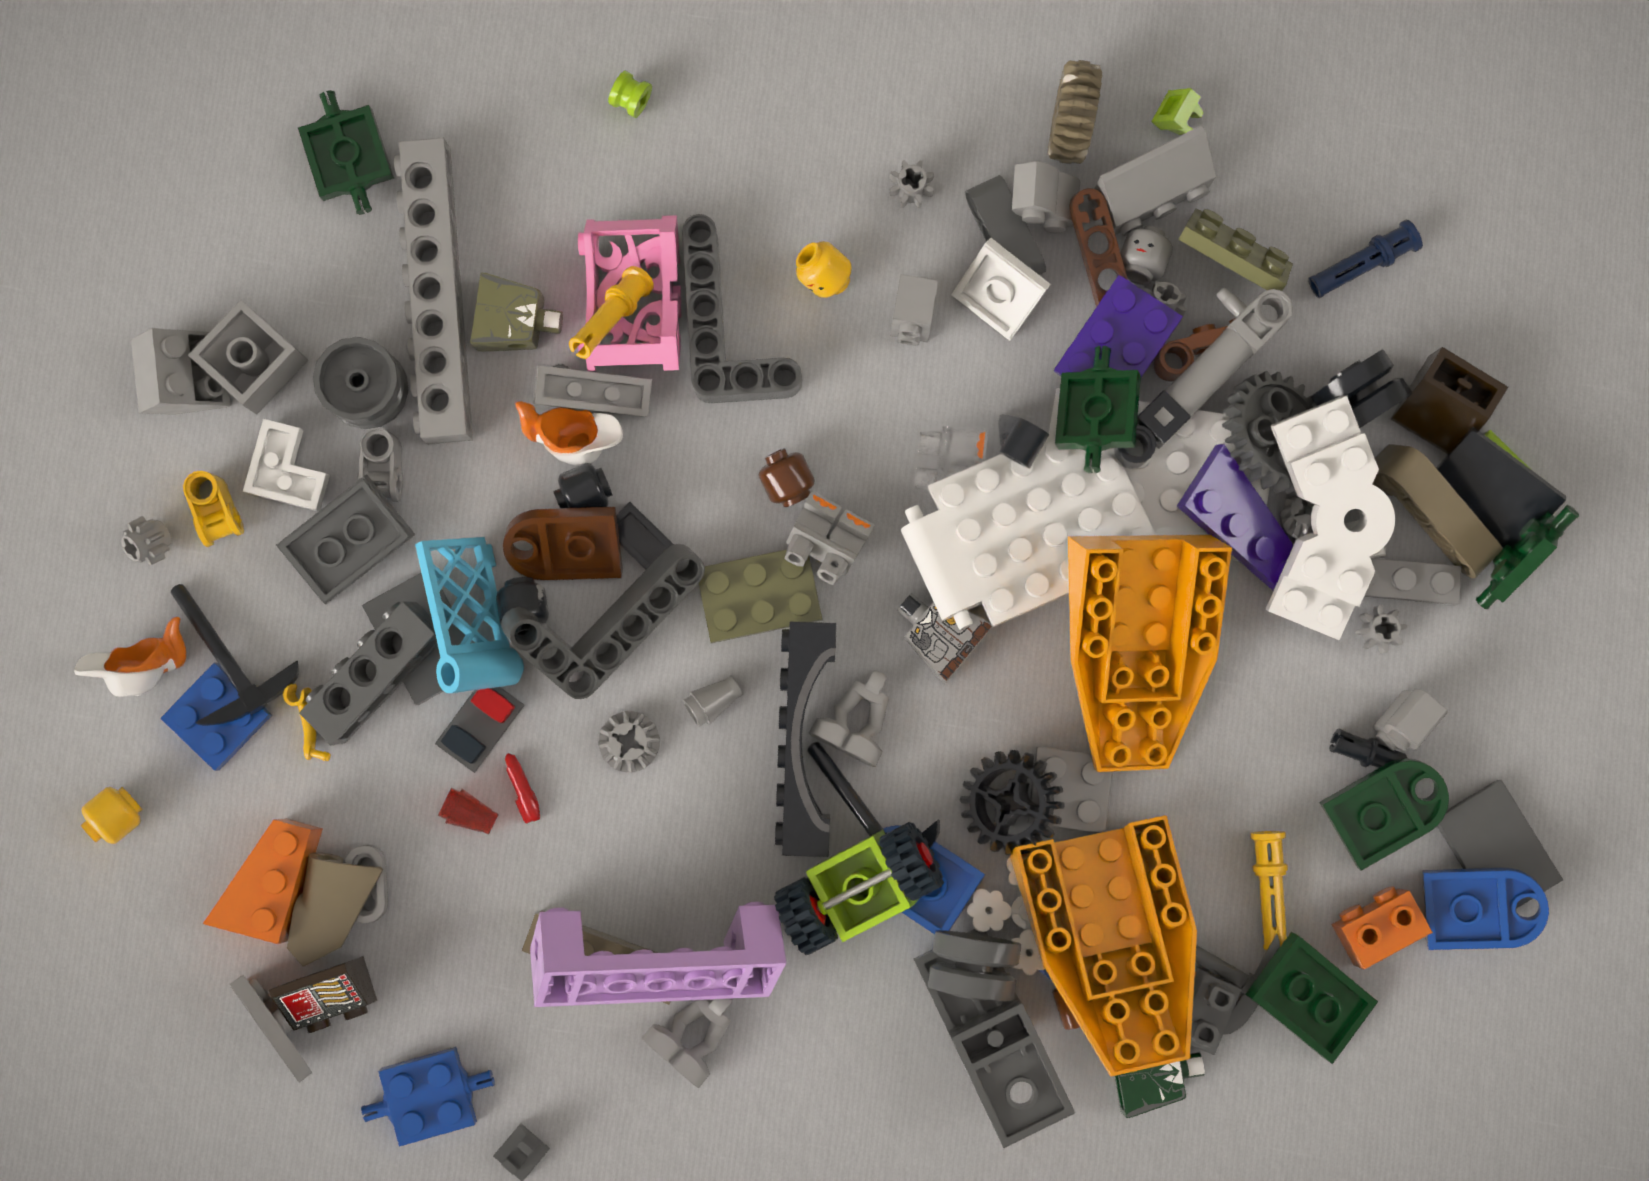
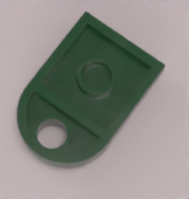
M1404 758L1381 766L1319 803L1355 865L1362 871L1436 828L1447 812L1449 793L1444 779L1434 768L1422 761ZM1424 778L1432 779L1434 783L1433 793L1427 798H1418L1415 793L1416 784Z

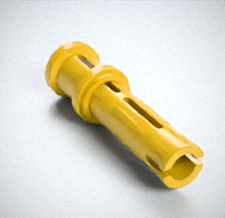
M630 266L623 272L620 283L611 286L606 291L605 303L601 305L583 328L569 341V347L572 352L580 344H584L576 356L583 359L590 357L593 350L622 317L632 315L636 311L637 302L641 297H646L652 292L654 283L646 271L637 266Z
M1258 831L1250 833V839L1255 841L1256 864L1252 868L1255 876H1259L1264 950L1268 949L1276 933L1279 937L1280 946L1287 938L1283 875H1286V871H1288V864L1284 863L1282 839L1286 838L1285 831ZM1268 843H1270V849H1271V859H1270V860H1268V851H1267V844H1268ZM1269 876L1273 877V886H1270ZM1271 895H1274L1275 927L1272 925Z

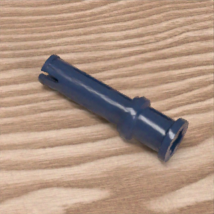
M1405 219L1399 223L1397 229L1384 236H1374L1369 242V246L1342 259L1322 272L1310 276L1308 282L1311 290L1316 297L1322 298L1325 294L1379 265L1381 267H1389L1394 264L1396 258L1411 250L1413 252L1419 251L1423 247L1419 231L1410 220ZM1358 264L1356 267H1354V268H1352V269H1350V270L1344 272L1343 274H1341V275L1335 277L1337 274H1339V273H1341V272L1347 270L1348 268H1350V267H1352V266Z

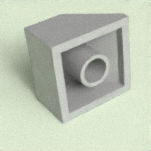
M242 300L188 354L190 358L238 402L256 415L308 361L303 354Z

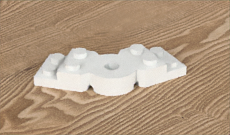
M1344 395L1270 425L1297 496L1314 503L1311 513L1313 533L1296 539L1266 606V610L1337 640H1340L1354 607H1360L1374 576L1375 569L1370 556L1379 552L1388 543L1395 526V512L1390 499L1381 489L1372 485L1379 468L1365 433L1359 429L1348 397ZM1356 509L1360 516L1359 522L1354 528L1347 529L1344 524V517L1347 512Z

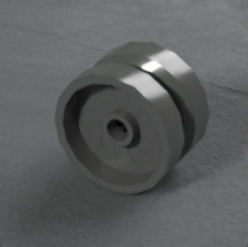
M352 337L337 341L327 347L317 360L313 373L315 394L323 407L349 426L361 429L382 427L394 420L405 406L409 391L407 375L399 361L374 340ZM363 381V385L358 387L359 383Z
M935 930L933 952L939 957L956 961V964L936 963L931 965L928 988L974 1000H1014L1017 980L1011 974L994 970L993 967L1011 968L1018 965L1021 943L980 934Z

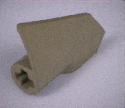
M309 854L303 892L298 896L294 905L287 949L303 967L343 946L383 868L343 863L344 859L333 854Z

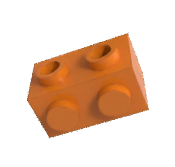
M1394 886L1387 887L1373 895L1374 902L1363 908L1360 904L1347 908L1339 914L1341 919L1331 924L1354 966L1365 970L1433 933L1409 890L1395 889Z

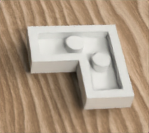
M263 419L243 492L319 512L330 475L294 465L304 430Z

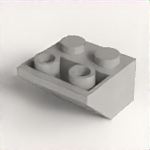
M151 328L131 339L139 414L177 415L231 406L229 392L188 356L209 332Z

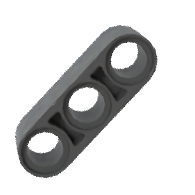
M998 175L966 190L967 203L986 242L992 238L1038 275L1046 272L1044 259L1026 222L1022 221V216L1012 211L1013 196L1003 177Z

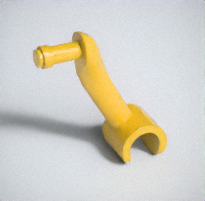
M288 685L283 691L284 701L290 706H298L300 712L308 704L305 699L312 690L309 687L304 688L301 691L300 699H298L296 696L297 685ZM300 715L304 732L303 752L305 758L310 760L312 757L323 761H329L331 758L329 752L315 750L317 732Z

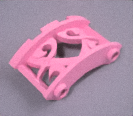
M677 215L662 216V219L586 220L584 232L578 233L579 254L585 255L586 323L598 311L601 305L605 303L606 291L611 286L620 283L623 272L630 266L641 268L640 264L645 261L647 271L652 266L658 267L660 272L656 278L652 279L654 283L652 292L662 294V300L649 303L640 310L633 324L623 317L607 334L614 337L610 342L611 344L600 345L599 343L590 357L586 358L587 371H596V366L663 364L664 371L679 370L681 334L679 332L681 286H673V282H678V264H680ZM659 234L660 236L649 239L635 247L631 235ZM624 235L629 252L623 256L620 248L615 243L610 242L613 253L610 257H603L599 252V236ZM599 269L603 272L608 273L601 282L600 286ZM650 315H656L660 318V322L657 325H650L647 321L646 330L642 329L645 320ZM624 335L629 337L627 344H619L623 340ZM583 343L578 346L579 351L584 346Z

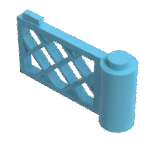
M485 537L428 540L415 544L441 657L436 669L437 680L441 689L446 693H458L517 684L524 671V663L517 651L510 648L509 641L499 623L496 602L497 589L492 568L496 566L492 545H486ZM465 548H474L477 560L474 569L460 557ZM437 550L449 560L443 571L433 564L430 551ZM455 566L468 577L463 588L449 578ZM474 584L484 591L485 601L483 605L469 595ZM443 586L457 597L451 609L441 600L440 590ZM463 603L477 614L471 626L457 615ZM483 620L492 627L495 641H488L477 632ZM451 624H454L465 634L460 645H451L448 631Z

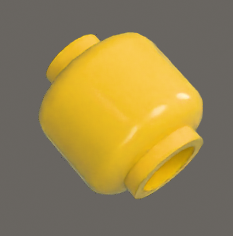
M830 242L810 243L798 254L796 259L797 278L816 296L828 298L842 293L848 287L852 271L851 262Z
M106 787L82 807V815L86 821L80 826L94 842H98L103 838L107 843L116 844L140 824L141 818L138 813L143 809L123 787L119 790L113 787Z

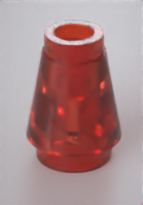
M454 788L450 789L438 816L446 819V824L484 832L488 835L499 815L464 789L458 791Z

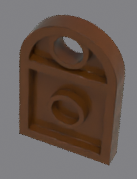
M615 507L534 509L517 515L507 526L503 541L504 556L510 566L523 576L535 580L622 578L623 566ZM526 541L533 548L524 551L516 548L513 543Z

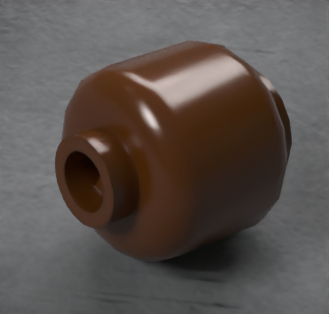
M783 448L765 457L767 465L761 468L758 475L771 502L782 503L786 508L808 498L815 480L801 453L793 452L788 454L786 449Z

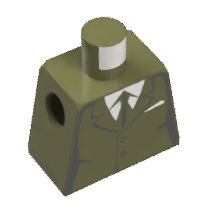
M481 273L470 343L477 351L481 352L534 350L538 347L540 331L560 334L563 312L543 309L544 296L536 288L491 274Z

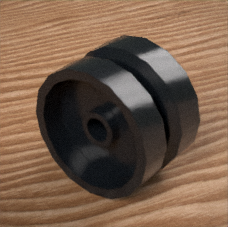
M1382 349L1362 362L1358 360L1332 377L1330 383L1313 394L1311 398L1318 406L1340 396H1347L1360 429L1411 396L1413 392L1403 378H1394L1380 388L1378 387L1376 382L1390 373L1394 366Z

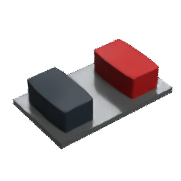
M501 687L474 690L438 738L435 745L475 773L524 707V704Z

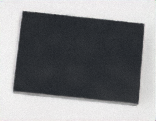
M1474 427L1467 432L1436 467L1503 548L1506 545L1512 548L1521 539L1519 536L1520 531L1532 518L1539 520L1547 511L1553 515L1566 501V495Z

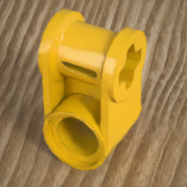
M201 470L189 474L184 480L183 492L193 516L195 530L203 545L210 547L214 545V541L231 534L236 536L244 534L242 519L234 506L224 479ZM206 480H210L213 486L212 493L209 497L202 499L199 494L200 486Z

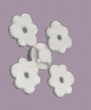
M1009 857L1006 862L1007 869L1011 872L1008 875V882L1013 886H1017V878L1011 858ZM985 889L976 890L972 895L973 903L969 904L966 909L967 914L973 917L972 925L974 929L978 932H986L989 929L999 931L1003 928V921L1011 916L1013 922L1018 927L1026 929L1021 932L1019 938L1011 939L1021 943L1019 964L1012 968L1022 969L1023 973L1028 976L1035 974L1037 969L1044 970L1045 968L1042 965L1022 896L1018 897L1013 902L1012 907H1010L1007 902L1003 901L1001 892L992 891L989 893ZM986 908L990 910V914L985 912ZM1026 950L1030 951V957L1026 955Z

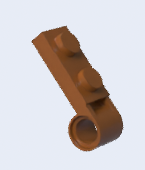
M1206 324L1193 329V334L1189 337L1173 340L1165 344L1154 359L1153 365L1157 376L1165 381H1175L1194 362V356L1202 354L1228 326L1216 328L1215 324ZM1173 353L1178 355L1182 361V368L1173 369L1169 367L1165 361V354Z

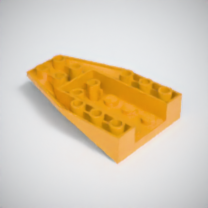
M1212 535L1068 536L1071 664L1093 764L1097 772L1168 769L1218 658L1232 547Z
M1167 815L1131 822L1124 828L1059 842H1054V839L1037 842L1036 846L1034 844H1027L1015 847L1010 858L1042 965L1109 1075L1112 1077L1190 1059L1197 929ZM1028 850L1030 852L1027 854H1021L1020 851Z

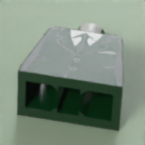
M1191 1053L1188 1060L1116 1075L1115 1082L1120 1112L1126 1118H1131L1185 1099L1184 1079L1205 1075L1201 1053Z

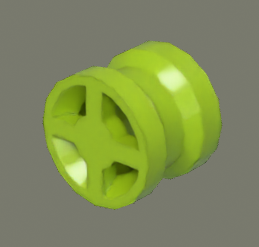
M624 70L617 77L611 88L608 103L615 108L621 106L627 109L628 115L637 118L648 103L652 92V84L646 81L638 82L633 78V74Z

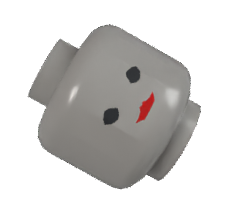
M1145 226L1144 229H1134L1127 234L1120 253L1129 281L1140 285H1148L1151 281H1157L1164 276L1173 252V246L1165 237V232L1160 228Z

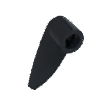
M1005 414L1000 415L998 427L1001 449L999 452L1014 462L1030 469L1049 434L1023 418Z

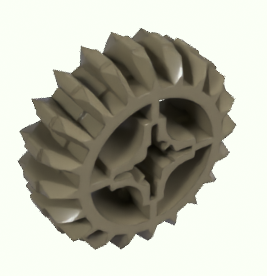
M1069 60L1064 65L1049 136L1048 155L1050 159L1066 164H1081L1086 159L1093 135L1102 85L1100 65L1091 64L1090 61Z

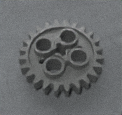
M1268 371L1259 375L1254 374L1233 388L1235 393L1227 397L1231 405L1223 409V413L1231 418V420L1223 423L1222 427L1231 431V436L1227 437L1225 442L1235 445L1236 449L1230 455L1231 457L1240 456L1242 459L1239 466L1240 471L1247 468L1251 470V482L1261 478L1263 490L1273 487L1275 494L1284 490L1287 494L1295 492V488L1270 425L1314 408L1312 406L1314 401L1311 396L1307 398L1304 396V384L1294 388L1292 376L1283 380L1280 372L1272 375Z

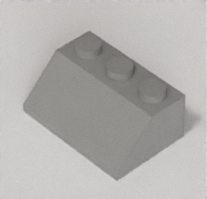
M1203 125L1100 176L1094 189L1101 192L1106 200L1115 235L1121 232L1123 236H1127L1132 230L1140 229L1143 226L1142 221L1152 216H1155L1156 220L1164 218L1177 209L1176 204L1188 199L1189 203H1193L1210 192L1208 188L1216 178L1207 134ZM1095 200L1091 201L1094 207L1096 208L1097 203L1095 202Z

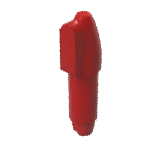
M508 753L505 756V762L508 767L506 771L518 796L515 803L526 824L531 821L535 822L540 819L538 800L529 785L521 764L515 755Z

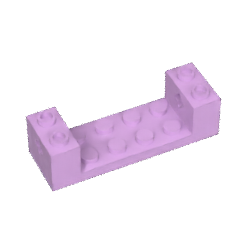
M750 902L739 906L725 936L724 947H717L710 951L693 952L689 948H679L670 953H654L651 950L643 949L634 951L631 954L614 955L609 951H599L590 956H585L581 911H569L565 908H553L539 913L530 946L534 1007L769 997L786 965L779 912L776 911L775 905H765L762 902Z

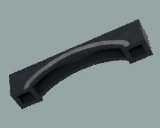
M790 621L789 629H782L781 652H789L788 668H781L780 691H787V706L779 707V729L786 730V745H778L777 768H785L784 783H777L776 807H784L783 822H776L775 845H782V856L829 857L830 814H822L811 793L803 762L802 731L805 709L813 685L826 663L835 662L836 623Z

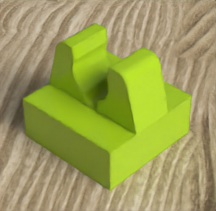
M1192 88L1168 90L1151 122L1160 130H1169L1178 135H1183L1193 130L1187 122L1190 117H1202L1203 110L1198 104L1201 96Z

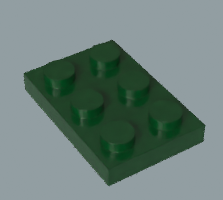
M1293 932L1289 934L1245 994L1331 1064L1335 1062L1378 1003L1375 998L1303 938Z

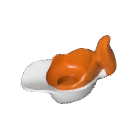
M523 401L515 403L520 415L521 429L525 437L533 442L544 444L545 448L554 457L568 464H591L597 460L603 449L619 444L623 438V431L619 421L609 414L557 407L539 415L533 405Z
M174 617L168 622L162 638H146L131 647L114 648L111 653H90L81 657L76 663L75 674L103 678L109 691L118 697L140 696L150 691L159 682L163 673L180 668L186 661V647L179 630L180 617Z

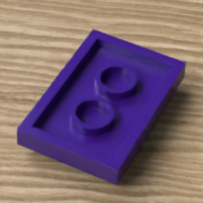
M1118 275L1054 368V372L1061 376L1062 373L1082 372L1093 368L1095 347L1100 346L1102 349V346H1108L1111 348L1110 368L1116 370H1138L1142 378L1183 319V316L1124 277Z

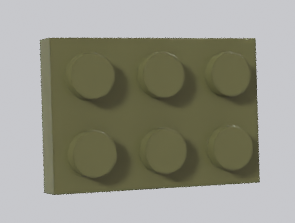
M1195 208L1178 240L1265 290L1275 289L1283 291L1293 263L1288 261L1289 257L1286 253L1278 248L1270 246L1267 249L1256 243V237L1242 228H1236V230L1222 223L1224 220L1221 216L1211 210L1204 209L1202 212Z
M786 549L704 566V576L698 584L710 643L789 628L790 621H823L810 557L808 556L803 567L796 566L785 560Z

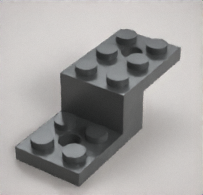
M975 929L967 932L988 936L987 932H978ZM933 949L914 958L915 964L1003 1148L1075 1114L1073 1106L1035 1027L1016 992L1013 1001H985L962 998L928 988L930 966L936 963L956 964V961L939 957L933 952ZM993 967L994 970L1006 972L1004 968ZM1017 1082H1026L1032 1087V1096L1025 1103H1016L1010 1097V1090Z

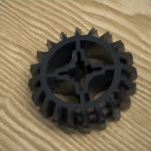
M1010 750L1007 758L1004 752H995L994 762L987 757L981 759L984 772L978 768L970 770L971 775L976 779L975 782L964 781L963 787L971 790L970 796H961L959 800L961 803L970 804V810L963 811L961 816L962 818H973L974 822L967 827L969 833L981 830L977 842L979 844H986L991 840L990 850L992 852H999L1003 846L1005 855H1013L1015 847L1030 843L1036 846L1037 842L1043 841L1040 834L1047 838H1052L1055 835L1053 829L1048 826L1049 823L1061 824L1062 818L1054 815L1053 811L1054 809H1064L1065 807L1064 802L1054 801V795L1061 794L1063 788L1062 786H1050V783L1057 778V774L1055 772H1048L1042 775L1047 763L1044 760H1039L1033 765L1034 755L1031 753H1025L1021 758L1018 750ZM1016 770L1014 779H1009L1008 784L1002 790L989 787L1000 774ZM1028 778L1034 783L1038 791L1039 805L1032 802L1028 796L1030 785L1027 782ZM998 796H1013V800L1025 808L1011 809V805ZM986 800L995 807L996 816L994 822L997 823L996 826L991 822L987 814ZM1021 815L1036 818L1025 831L1017 835L1008 834L1010 826H1015L1017 819ZM1021 850L1020 852L1021 854H1027L1030 851Z

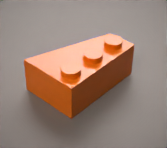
M287 818L273 819L203 924L274 944L287 942L294 905L298 896L303 892L309 854L316 853L323 828Z

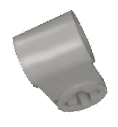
M371 428L360 439L357 481L363 476L368 475L374 484H386L376 485L386 498H391L393 502H399L403 489L401 442L395 435L385 429ZM380 438H387L389 443L387 452L382 456H376L373 451L374 443Z

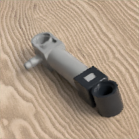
M1222 288L1217 293V297L1222 301L1223 305L1236 318L1166 390H1163L1138 415L1136 439L1143 445V454L1133 456L1125 448H1114L1115 456L1122 463L1123 467L1133 469L1145 464L1154 454L1156 447L1160 449L1248 359L1287 323L1293 310L1292 302L1287 294L1275 289L1266 290L1247 307L1234 293H1231L1226 288ZM1271 305L1274 307L1278 315L1277 320L1266 319L1261 312V306Z

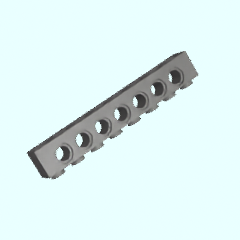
M444 137L399 141V154L394 155V167L397 177H401L402 191H397V206L399 213L404 214L405 227L399 229V237L402 250H407L408 264L402 265V277L405 287H409L410 301H405V316L407 323H412L413 338H408L407 347L410 360H415L416 375L410 376L411 393L418 400V412L413 413L414 431L416 435L420 434V438L428 445L473 441L451 149ZM421 177H432V181L427 187L416 188V183ZM426 212L435 213L431 223L419 225V218L422 214ZM429 248L438 249L435 259L430 262L421 261L425 250ZM434 284L440 285V292L435 298H424V292L427 287ZM434 321H442V331L436 336H428V326ZM440 357L446 359L445 368L441 372L430 373L429 367L434 359ZM441 394L448 395V405L443 410L434 411L432 402L435 397Z

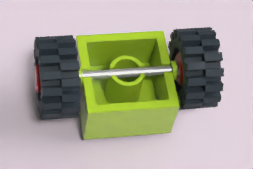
M908 822L887 834L881 830L816 864L806 871L807 878L803 877L775 892L774 900L777 903L775 908L781 915L779 920L781 923H784L786 927L784 930L787 936L790 935L792 937L791 942L794 946L798 945V950L801 953L804 952L805 955H810L835 942L838 939V935L841 941L844 942L911 908L919 898L942 887L944 881L942 880V872L938 869L940 865L935 860V854L929 848L927 839L922 837V832L919 828L916 829L914 823Z

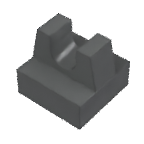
M520 1123L493 1157L512 1175L514 1174L520 1181H523L550 1148Z

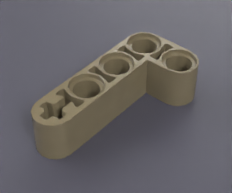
M1388 444L1375 457L1379 470L1372 485L1381 489L1386 495L1395 496L1453 565L1462 566L1461 572L1470 578H1476L1502 551V547L1431 461L1419 450L1410 446Z

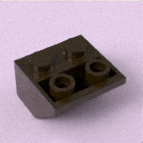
M1441 347L1427 357L1409 387L1413 394L1399 403L1390 419L1446 454H1449L1472 427L1478 431L1481 430L1490 419L1507 391L1508 386L1446 348Z

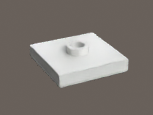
M990 238L984 244L951 295L1010 341L1051 284Z

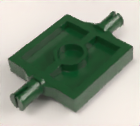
M328 90L326 91L327 95L322 92L319 97L326 115L314 123L298 127L319 197L326 201L341 195H351L356 208V214H365L364 210L369 213L372 211V207L370 206L366 190L375 184L394 179L373 110L370 105L354 110H340L335 91Z
M1100 346L1095 347L1093 368L1082 372H1066L1061 374L1055 445L1058 450L1082 449L1086 451L1084 471L1087 473H1093V470L1095 473L1101 471L1102 451L1110 448H1135L1141 375L1138 370H1116L1110 368L1111 348L1108 346H1102V349Z
M1566 505L1556 517L1547 511L1539 520L1532 518L1520 531L1519 536L1521 539L1512 548L1506 545L1493 560L1495 567L1490 576L1493 579L1490 581V585L1476 597L1477 603L1484 609H1489L1497 599L1503 603L1557 548L1559 537L1579 517V513L1573 507Z

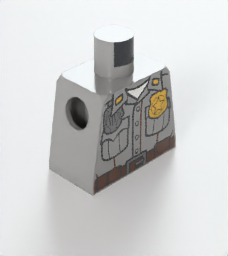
M912 593L897 609L901 615L914 625L905 635L904 639L943 684L947 683L993 627L989 622L968 611L974 624L959 630L954 617L942 621L934 602L928 607Z

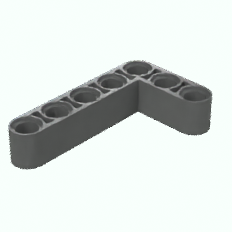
M704 214L690 216L683 224L682 236L691 381L695 394L705 403L786 399L793 397L802 386V373L796 361L784 357L726 361L717 231L715 223L710 217ZM698 229H705L710 232L709 238L704 242L693 241L691 235ZM706 265L712 268V274L703 280L695 278L693 276L694 270L698 266ZM702 302H710L715 306V310L709 316H699L695 313L697 305ZM703 339L715 340L718 344L712 353L704 354L698 351V344ZM788 370L796 378L791 385L781 386L774 380L776 374L780 371ZM744 373H752L758 378L756 385L749 389L740 387L737 384V380ZM713 375L719 378L720 384L713 391H705L699 386L702 378Z
M684 544L669 546L573 647L567 644L530 610L523 607L512 608L506 612L502 618L501 628L513 648L567 695L574 699H585L591 696L696 587L704 576V563ZM685 559H689L688 566L683 571L676 572L678 564ZM663 587L660 596L655 599H649L654 589ZM637 615L633 624L623 627V622L626 618ZM530 624V628L525 634L520 636L514 635L520 625ZM610 643L606 652L596 654L597 649L602 644ZM553 647L557 648L554 656L542 659L546 650ZM584 671L579 680L569 682L570 677L574 673Z

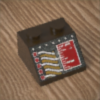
M364 956L268 990L271 999L293 1031L306 1027L308 1034L331 1026L329 1018L343 1014L346 1021L368 1013L366 1006L377 1001Z

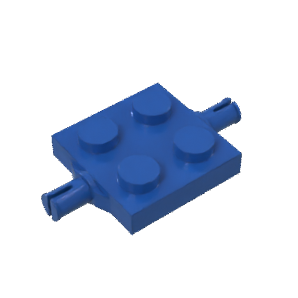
M457 1047L382 1067L378 1073L384 1091L383 1101L364 1105L361 1107L365 1122L388 1116V1119L394 1126L399 1147L471 1127L477 1122L472 1104L473 1091L490 1086L493 1087L495 1085L494 1077H492L493 1073L491 1070L468 1076V1073L461 1065Z

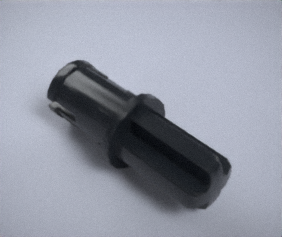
M1340 728L1334 732L1331 743L1336 745L1331 744L1329 747L1333 753L1360 761V765L1365 768L1369 765L1380 768L1391 761L1407 758L1405 753L1396 750L1392 751L1378 744L1377 739L1373 737L1367 740Z

